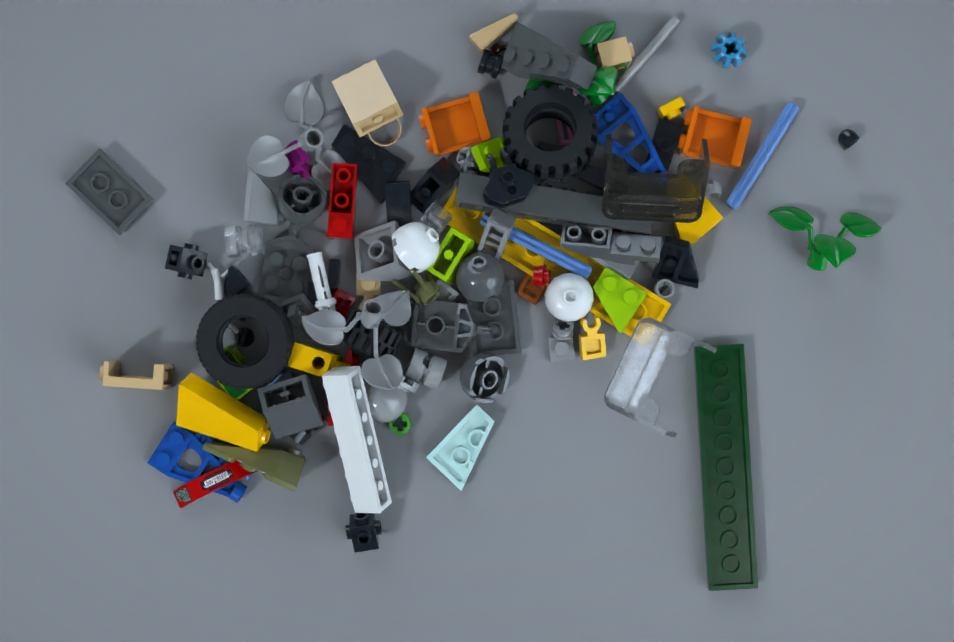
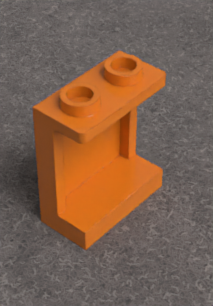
M478 92L471 93L468 97L429 108L422 107L423 114L418 115L422 129L427 128L429 138L425 139L428 152H434L435 157L460 151L464 147H469L470 144L475 146L491 140Z
M694 105L691 111L687 110L683 123L687 125L685 134L681 133L677 147L681 149L680 155L733 169L739 168L752 119L746 117L736 118L700 109V106Z

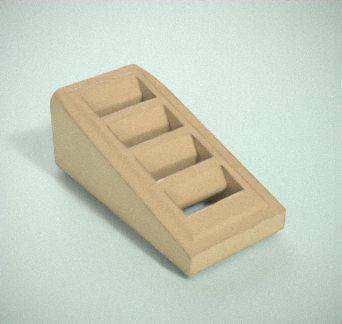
M515 13L472 33L469 36V41L481 54L484 53L485 49L488 50L515 26L518 16Z

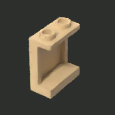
M376 60L365 63L361 67L332 81L359 137L404 115Z
M120 360L104 361V365L100 367L99 378L103 380L102 386L156 390L172 388L173 363L154 364L153 377L121 375Z

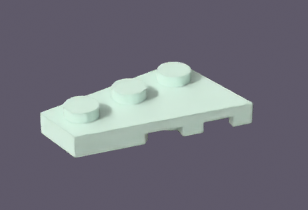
M476 404L426 458L462 491L495 421Z

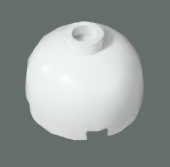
M410 222L393 232L392 240L396 238L397 243L394 246L395 252L409 269L415 267L418 269L417 273H420L436 262L440 252V245L438 241L439 235L435 229L419 222Z
M563 273L553 278L544 294L545 305L548 311L557 319L565 322L577 321L585 317L591 310L594 301L593 290L589 282L575 273Z

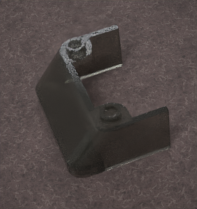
M606 134L602 177L603 215L614 220L679 223L697 221L702 215L710 168L707 139H702L699 159H686L682 161L677 167L676 174L628 172V163L623 157L612 154L611 135Z

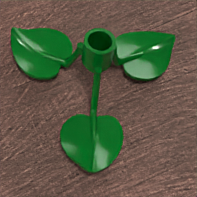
M615 20L602 22L588 28L579 39L581 46H588L591 63L595 66L597 65L593 48L598 43L608 41L612 37L617 25ZM614 67L596 68L589 90L576 89L581 95H586L591 105H599L608 98V95H614L617 70ZM529 80L525 90L531 88L535 91L538 85L545 84V88H552V83Z
M786 206L773 209L768 214L778 224L788 230L804 231L806 229L808 231L809 244L807 249L811 252L807 265L817 271L825 270L828 261L837 268L844 261L855 255L856 247L850 241L842 238L845 232L850 231L857 237H872L882 229L876 222L862 214L846 213L840 218L841 224L845 227L842 228L837 237L818 234L813 240L811 224L814 222V218L808 212L800 208Z

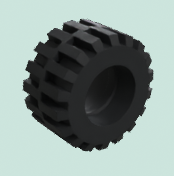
M350 308L345 316V327L356 317V313L362 312V310ZM359 320L349 332H343V342L374 358L373 329L365 328L361 320ZM383 321L380 322L378 328L379 357L385 354L395 356L404 339V335Z

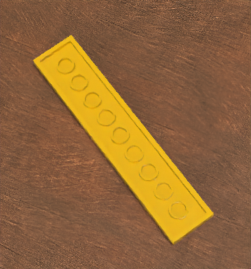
M455 188L437 219L479 244L485 228L480 224V221L486 212L454 207ZM516 218L514 227L591 266L592 272L585 279L589 282L591 288L593 287L605 266L588 256L561 247V236L533 220ZM509 239L501 256L502 259L532 277L534 267L541 264H546L547 269L551 270V281L563 273H573ZM485 244L486 246H488V247H490V248H492V249L498 250V249H496V248H494V247H492V246H490V245H488V244ZM629 279L627 281L646 292L647 295L623 330V333L646 346L670 308L671 303ZM593 290L594 301L589 312L615 327Z

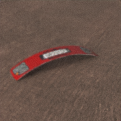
M235 460L234 463L229 462L174 490L173 494L179 507L183 508L217 489L256 472L243 469L239 465L240 461Z

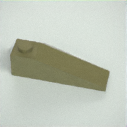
M204 441L202 446L203 450L228 462L240 461L239 465L250 472H258L259 470L263 472L262 475L265 476V479L293 491L297 488L306 461L305 456L302 455L303 451L292 446L286 449L284 447L262 445L257 452L225 442Z

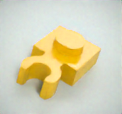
M597 315L593 316L594 322L590 326L587 325V320L584 317L580 320V324L585 330L584 334H578L580 357L582 360L606 357L605 333L597 331L601 326V321Z

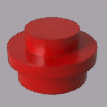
M541 264L534 267L533 284L534 286L545 288L546 284H550L551 270L547 269L546 264Z

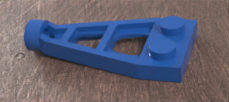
M621 92L593 114L598 122L597 142L649 179L656 189H659L672 178L664 168L636 109ZM624 122L629 123L635 133V140L628 146L620 145L611 137L612 132ZM639 144H643L650 154V160L645 164H639L630 155V151ZM661 171V173L654 178V172Z
M176 421L172 423L147 462L166 476L186 483L200 477L208 465H212L215 468L224 465L218 461L219 459L215 455L202 449L203 443L195 437L196 434L186 428L177 426ZM188 448L193 449L202 460L200 467L195 472L184 470L178 465L180 458ZM237 480L213 492L227 496L238 503L248 487ZM232 485H235V488L231 492L230 487Z

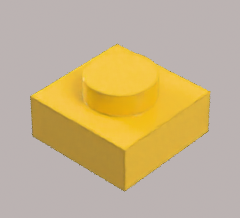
M680 96L659 107L656 112L660 118L667 117L668 120H671L682 113L680 109L685 106V103Z

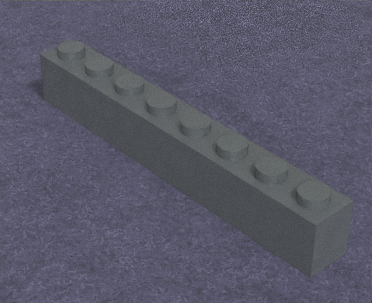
M475 171L460 172L454 207L492 213L493 209H498L485 204L482 196L485 187L490 181L489 177L479 176V173ZM540 183L533 186L524 202L498 210L515 218L563 225V222L606 226L613 227V232L650 235L654 205L648 204L645 200L637 199L632 202L624 200L621 196L603 197L593 191L579 193L574 188L563 187L556 189L546 183Z

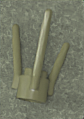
M407 267L418 282L414 287L416 293L396 279L392 280V283L399 289L409 290L410 297L418 305L421 302L424 305H429L440 295L438 291L440 288L427 270L423 271L427 280H423L414 268L409 269Z

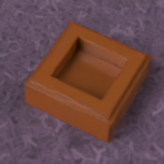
M526 274L515 293L536 306L547 285L545 288L534 286L533 277Z

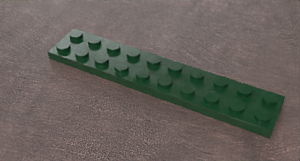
M744 344L694 346L708 590L758 588Z

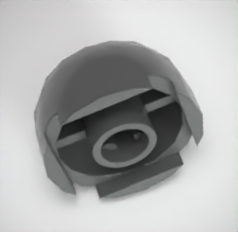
M294 175L286 178L280 184L277 194L278 209L283 217L291 223L307 225L316 221L322 215L327 202V192L323 184L314 177L309 176L310 180L300 178L301 175Z
M471 253L463 258L457 268V288H459L465 298L471 301H488V297L498 296L504 288L505 273L501 262L489 253Z
M479 353L468 358L460 371V382L463 391L470 398L483 404L496 401L494 398L498 394L502 395L509 383L510 372L509 368L505 367V361L489 353Z

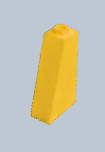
M190 373L179 384L177 426L255 452L268 442L271 431L268 429L269 424L265 416L193 373Z

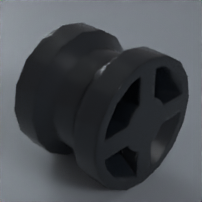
M485 49L477 73L490 74L491 78L496 79L504 56L500 54L495 56Z

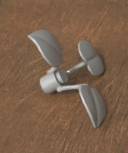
M309 80L296 86L284 101L283 109L286 118L291 122H299V126L306 130L299 136L298 143L283 150L279 139L270 135L262 136L252 144L246 159V165L258 175L276 177L284 173L289 167V160L285 154L299 147L304 151L315 150V160L318 163L312 167L311 176L320 181L326 191L330 192L332 163H347L339 153L332 150L325 151L320 158L321 145L324 140L323 134L319 129L307 125H314L322 119L324 106L312 82Z
M409 290L394 291L380 295L375 299L367 300L363 304L362 312H357L356 317L347 327H345L346 320L343 315L334 310H321L307 316H302V324L307 334L313 340L323 345L340 344L344 338L343 332H349L361 320L365 328L373 329L374 358L367 359L362 364L361 374L363 379L371 386L381 389L392 390L399 387L403 376L402 366L399 360L391 354L379 357L378 328L381 320L385 324L394 327L402 326L409 321L411 317Z

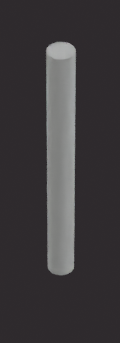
M672 16L615 82L614 95L620 93L677 27L680 20L676 16Z

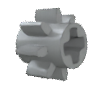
M471 144L469 147H464L458 152L456 158L457 163L460 164L458 170L463 173L465 171L481 173L482 171H480L470 148L473 147Z

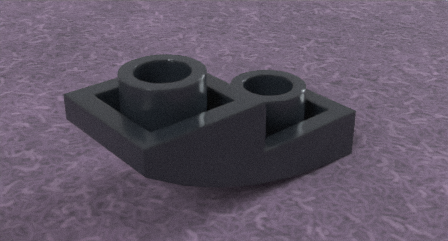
M410 180L386 181L387 223L397 221L401 227L413 222Z

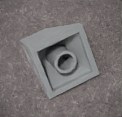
M248 170L243 220L252 224L280 226V221H284V217L278 209L277 195L260 175Z
M392 221L354 235L358 280L392 281L393 279L399 280L412 275L394 249V246L397 245L396 238L392 240L391 236L395 230L400 228L397 221Z

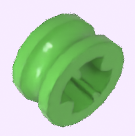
M405 413L399 416L402 417V421L407 422V427L403 426L404 430H398L397 426H393V421L389 422V428L394 434L402 435L410 429L411 420Z

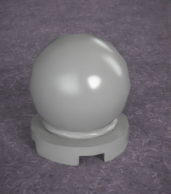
M402 376L399 387L392 390L377 388L366 382L364 385L372 419L379 423L397 419L405 410L408 402L407 393L409 391L415 393L420 384Z

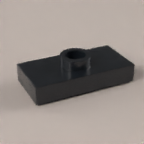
M659 118L652 143L664 168L668 171L683 125ZM649 153L647 154L645 163L650 160Z

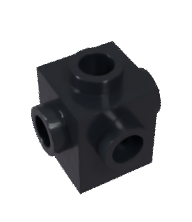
M185 243L184 247L170 245L165 269L177 271L178 277L192 280L193 275L203 277L208 253L198 251L199 246Z
M374 513L351 514L349 525L345 527L347 539H352L354 552L379 549V535L382 534L380 520H375Z

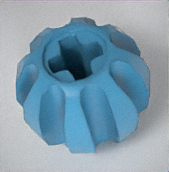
M729 32L728 38L722 33L716 37L718 44L712 43L710 51L717 54L712 59L715 63L721 61L723 63L721 68L729 69L730 63L736 68L742 64L740 57L746 58L747 49L741 47L746 42L743 37L737 40L735 38L736 33ZM728 46L732 48L730 55L725 53Z

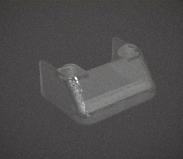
M643 318L636 325L604 394V401L609 408L663 435L676 437V432L656 423L660 414V407L655 400L647 397L667 353L678 357L684 356L690 351L693 343L714 353L717 348L653 318Z

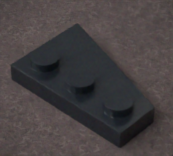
M345 124L331 144L347 164H357V176L382 204L386 198L385 182L396 181L407 163L365 136L359 137L355 130Z

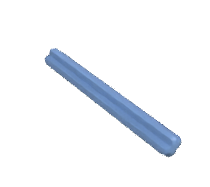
M789 102L784 107L727 199L726 205L736 210L742 203L799 111V107L796 104Z
M485 213L480 221V224L484 227L490 216L489 213ZM513 226L509 240L583 278H588L591 274L592 267Z

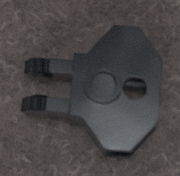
M505 148L500 150L503 167L497 168L491 153L485 155L490 171V181L485 187L482 196L485 204L498 209L524 202L535 184L533 174L517 168L515 163L512 164Z

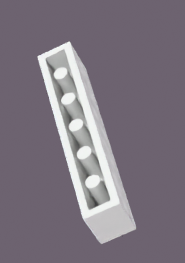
M360 366L334 367L322 375L328 399V408L334 424V433L340 449V457L342 458L345 470V478L349 486L350 499L355 513L380 514L392 501Z

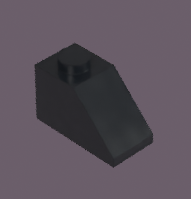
M443 156L428 169L411 190L412 204L424 214L459 177L460 172Z

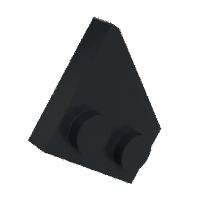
M665 236L660 251V260L654 266L652 277L669 279L674 283L698 289L699 276L690 242Z

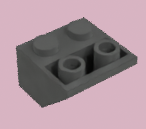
M304 374L257 389L263 413L275 439L324 425L311 377Z

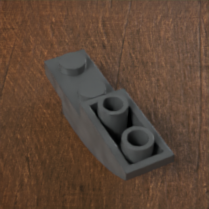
M563 222L560 246L581 255L620 264L634 265L635 261L659 263L662 237L613 232V227Z

